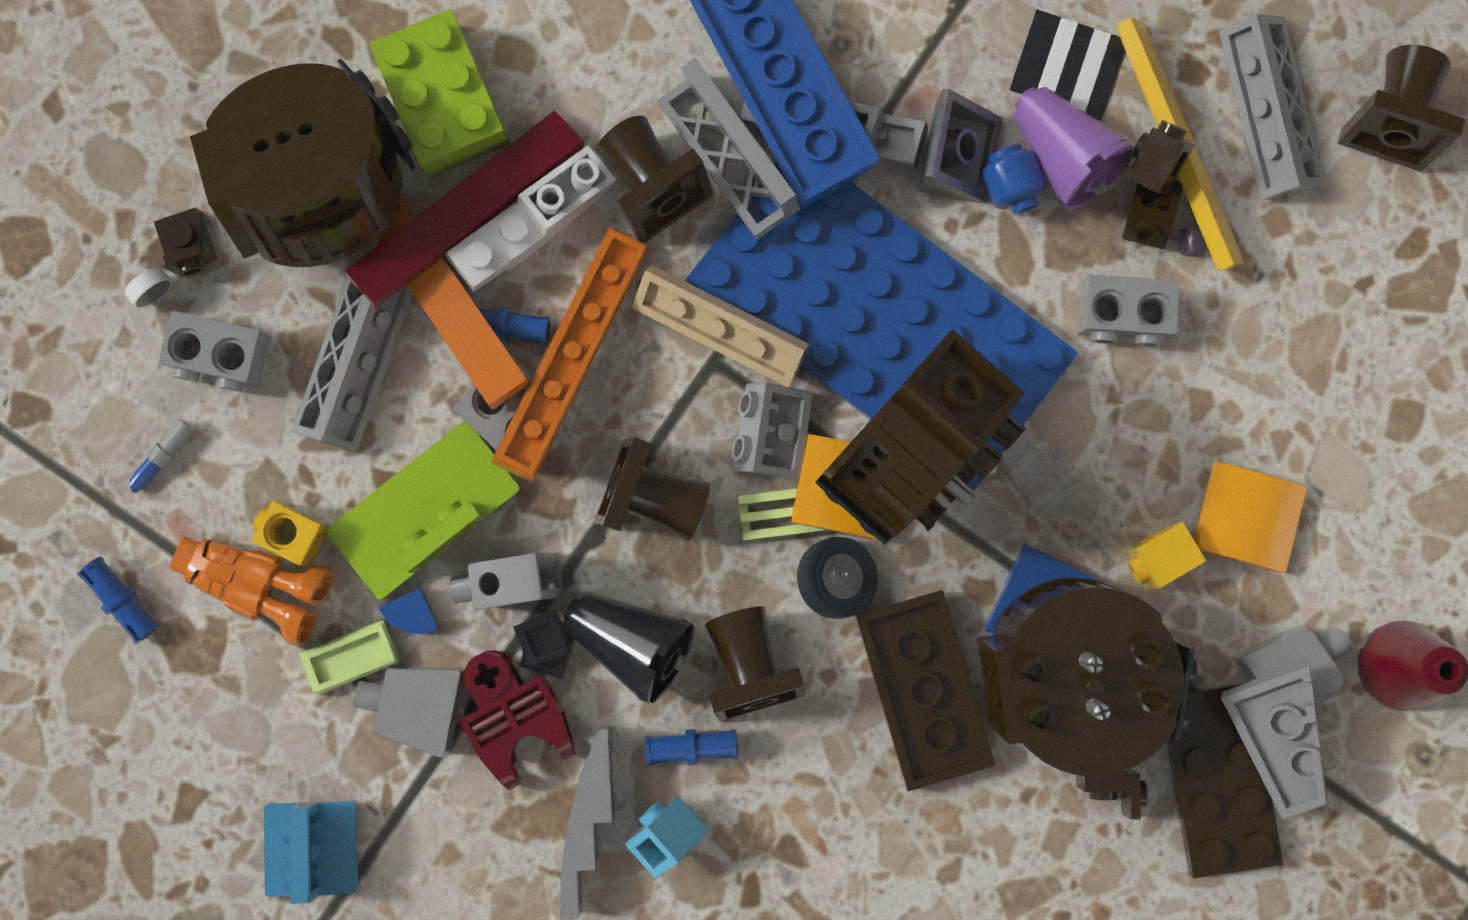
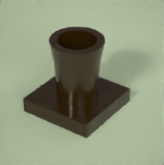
M1403 45L1392 49L1386 56L1383 91L1378 89L1341 128L1337 144L1422 172L1462 135L1465 123L1464 118L1434 108L1439 91L1451 69L1449 58L1441 51L1424 45Z
M633 116L618 123L603 136L597 145L596 155L631 190L617 201L632 233L642 243H646L714 196L704 162L696 151L692 148L671 162L645 116Z
M636 437L624 439L594 523L621 531L626 514L630 513L661 526L689 542L702 518L709 496L710 482L684 478L644 466L652 443Z
M757 606L730 612L714 618L704 625L717 650L729 684L728 689L709 694L713 712L719 722L805 697V687L799 667L782 673L777 672L768 634L765 607Z

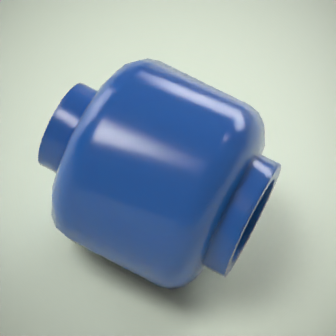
M1017 144L1003 148L987 158L989 164L983 169L982 177L995 208L1003 210L1012 209L1013 215H1018L1030 211L1039 205L1037 198L1046 191L1047 180L1034 151L1022 150L1021 145Z

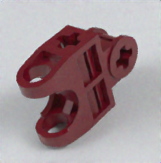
M497 650L482 652L468 662L464 671V681L479 709L464 716L459 722L480 760L506 789L512 790L521 785L520 776L514 763L518 762L515 756L516 744L521 738L537 736L545 740L549 746L554 744L564 760L576 754L574 740L565 711L544 673L523 683L512 660L505 653ZM483 663L489 668L497 666L500 670V674L495 677L497 685L494 686L491 680L483 682L480 679V674L485 671ZM543 695L544 698L517 712L516 709ZM506 716L507 719L481 733L480 729Z

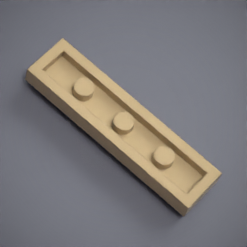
M651 265L644 271L631 307L787 388L795 381L810 344L654 265Z

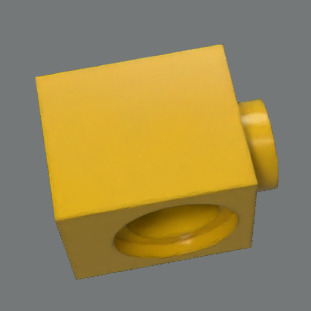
M272 501L269 507L264 506L257 514L252 526L256 533L251 542L299 566L311 567L327 535L326 529L329 525L285 503ZM290 519L295 524L297 533L294 540L286 545L279 538V528L283 522Z
M1183 521L1167 525L1126 550L1131 558L1127 562L1131 574L1140 585L1146 583L1149 589H1160L1206 562Z

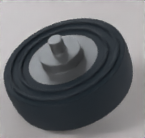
M830 537L816 542L804 553L798 565L797 583L803 600L815 613L826 618L843 619L859 614L871 603L877 590L878 574L872 556L860 543L846 537Z

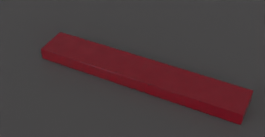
M554 110L345 271L347 278L377 309L443 258L447 251L515 202L520 193L584 148V141Z

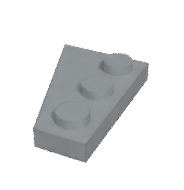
M1310 659L1222 692L1221 699L1282 820L1326 805L1327 794Z

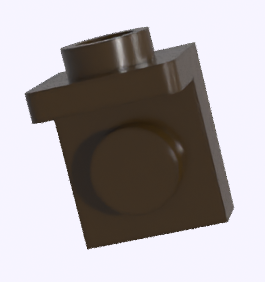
M1176 180L1169 194H1158L1137 183L1122 238L1139 244L1165 249L1183 190L1181 182Z
M195 207L153 221L165 255L160 258L163 268L174 274H179L181 277L198 274L206 269L205 264L217 261L202 212Z
M1130 768L1126 771L1106 776L1076 775V787L1084 792H1089L1090 799L1117 800V793H1121L1122 814L1130 820H1140L1141 808H1146L1148 796L1145 780H1140L1138 772Z

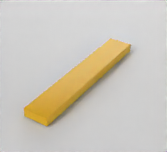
M1130 17L1117 24L1116 29L1157 127L1162 120L1175 124L1187 131L1183 139L1195 144L1144 21ZM1195 145L1178 177L1217 270H1230L1245 262Z

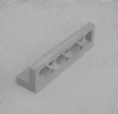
M1255 14L1220 30L1219 34L1260 199L1271 200L1296 190H1316L1327 186L1285 17Z
M694 58L681 67L685 81L662 96L657 102L690 149L693 148L702 159L710 177L755 239L758 240L801 210L796 194L697 59ZM693 92L700 101L698 117L679 116L672 106ZM706 111L714 121L705 120ZM686 126L695 127L694 136ZM703 129L722 131L725 136L722 152L702 149L700 141ZM731 145L738 154L729 153ZM711 160L720 161L718 169ZM727 162L746 164L750 170L747 186L728 184L724 176ZM755 178L760 183L762 188L754 187ZM736 194L745 195L743 204ZM752 196L770 198L778 210L757 224L749 213Z
M346 277L291 432L357 454L413 294L408 286H405L384 304L375 309L363 294L359 298L357 297L359 290ZM350 324L348 336L343 340L342 337L345 329ZM335 366L336 369L333 378L330 382H328V376L331 371V368ZM320 408V414L316 422L315 428L311 429L310 426L312 424L315 412L317 409Z

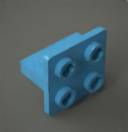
M355 801L269 803L265 805L264 866L266 896H290V904L310 903L319 895L354 894L358 890L357 804Z

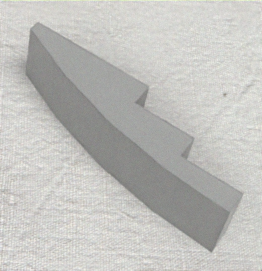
M744 102L739 118L743 123L758 127ZM849 102L882 162L917 169L929 128L925 121L884 114L880 107Z
M602 726L598 730L580 774L572 804L561 868L560 919L580 917L583 911L581 871L596 870L599 864L597 823H612L615 817L611 726Z

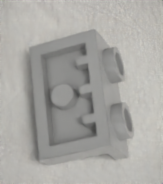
M768 382L747 384L745 391L740 397L738 406L741 420L738 436L735 438L732 446L733 470L740 473H755L787 480H799L804 459L813 392L792 387L787 388Z

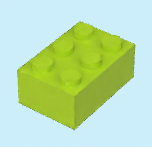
M452 8L368 43L406 134L413 145L412 148L417 160L429 178L510 144Z

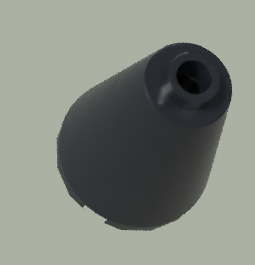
M587 593L582 598L575 597L564 615V620L568 622L566 627L567 633L635 696L648 704L649 702H657L672 684L679 672L674 667L680 655L685 658L687 657L695 634V626L685 619L592 593Z

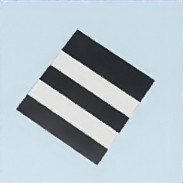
M1036 9L1009 90L1023 94L1032 87L1036 89L1047 87L1095 119L1101 121L1125 50L1119 36Z

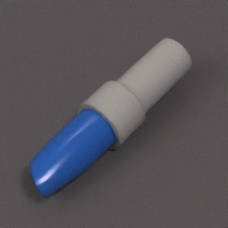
M180 419L160 443H156L148 452L147 458L130 478L129 484L133 493L140 491L161 469H165L174 459V454L195 431L189 423Z

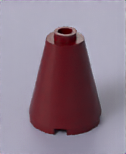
M1391 621L1375 628L1369 635L1370 637L1364 648L1360 649L1358 655V675L1365 691L1381 704L1394 710L1414 711L1422 709L1459 691L1468 679V664L1465 657L1431 629L1412 621Z

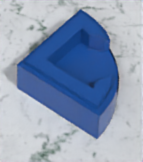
M418 589L378 607L390 624L404 632L425 634L440 630L423 589Z

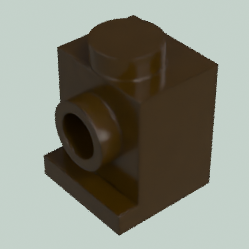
M1162 120L1158 128L1152 127L1150 133L1145 132L1142 134L1132 153V157L1136 158L1133 165H1122L1119 173L1158 194H1169L1195 144L1183 139L1187 132L1186 130Z

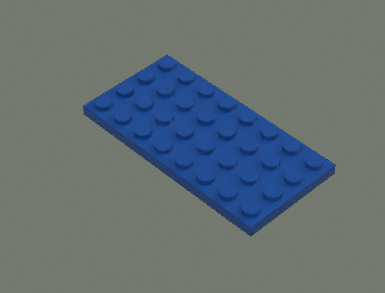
M776 162V163L774 164V166L777 168V170H778V171L780 172V174L783 176V178L785 179V181L788 183V181H787V179H786L784 173L782 172V170H781V168H780L778 162ZM852 182L845 184L804 208L799 203L801 210L758 240L755 239L739 215L736 214L686 278L689 284L810 344L800 368L869 420L874 417L951 329L955 330L1025 392V395L1009 413L1011 417L1023 426L1079 353ZM752 196L749 213L757 224L778 210L770 198ZM991 437L986 441L998 453L1003 454L1005 451L1003 446ZM977 473L967 486L975 491L983 479Z

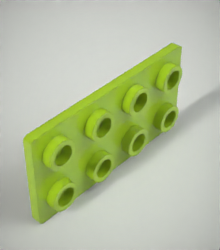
M463 421L326 529V534L375 597L381 600L385 599L520 492L521 488L507 470L491 463L494 453L481 436L468 423Z

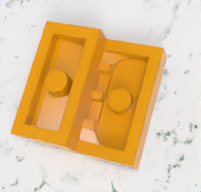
M808 434L791 522L796 525L838 532L841 535L880 541L875 536L867 533L860 523L843 507L831 501L825 494V491L815 483L850 442Z
M1213 462L1194 541L1202 552L1228 560L1241 561L1273 572L1286 573L1307 486L1222 462Z

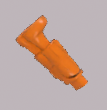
M186 536L181 539L170 564L171 570L185 575L186 583L194 585L204 593L222 601L234 613L236 612L252 621L263 615L272 619L281 628L285 641L299 648L303 647L312 635L317 615L310 609L289 604L272 597V588L284 591L309 605L318 606L328 596L334 581V571L324 565L312 567L306 572H289L284 570L281 558L261 550H244L231 545L212 542L205 538L198 542Z

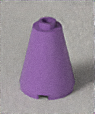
M1032 87L1026 90L1015 102L1017 109L1013 118L1030 149L1036 153L1042 170L1059 202L1069 211L1078 209L1097 197L1092 190L1103 182L1109 187L1120 176L1119 171L1122 165H1129L1133 158L1132 148L1134 147L1128 139L1047 87L1039 89Z

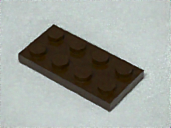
M943 590L855 615L906 790L912 791L996 766Z
M1245 683L1188 691L1186 700L1190 707L1188 727L1186 730H1182L1180 743H1176L1171 739L1167 740L1188 873L1193 879L1283 865L1273 800L1221 699L1222 692Z

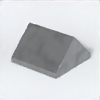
M942 89L934 108L919 192L976 203H987L988 191L982 177V171L989 164L987 158L997 150L1002 117L951 89Z

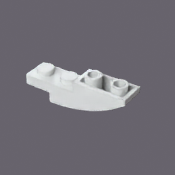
M586 146L520 193L516 203L447 251L446 259L470 289L475 292L505 269L507 272H510L555 237L600 198L616 182V178L593 150Z

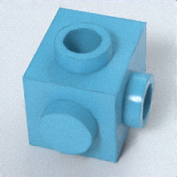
M677 796L666 806L657 801L641 815L638 820L643 826L625 845L656 879L679 863L709 830L698 818L694 810L688 807L680 796Z

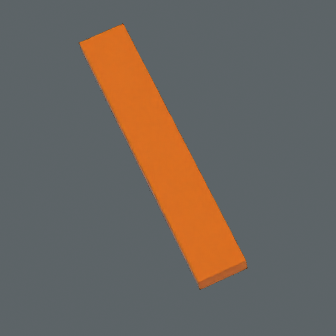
M401 196L399 198L401 207L390 225L376 238L378 244H381L415 218ZM441 258L407 285L492 410L530 384L444 258Z
M611 227L608 228L492 458V464L532 483L534 482L648 252V245Z

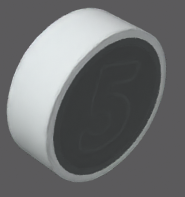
M160 267L147 269L137 275L127 285L125 296L135 308H144L161 298L170 289L172 280Z

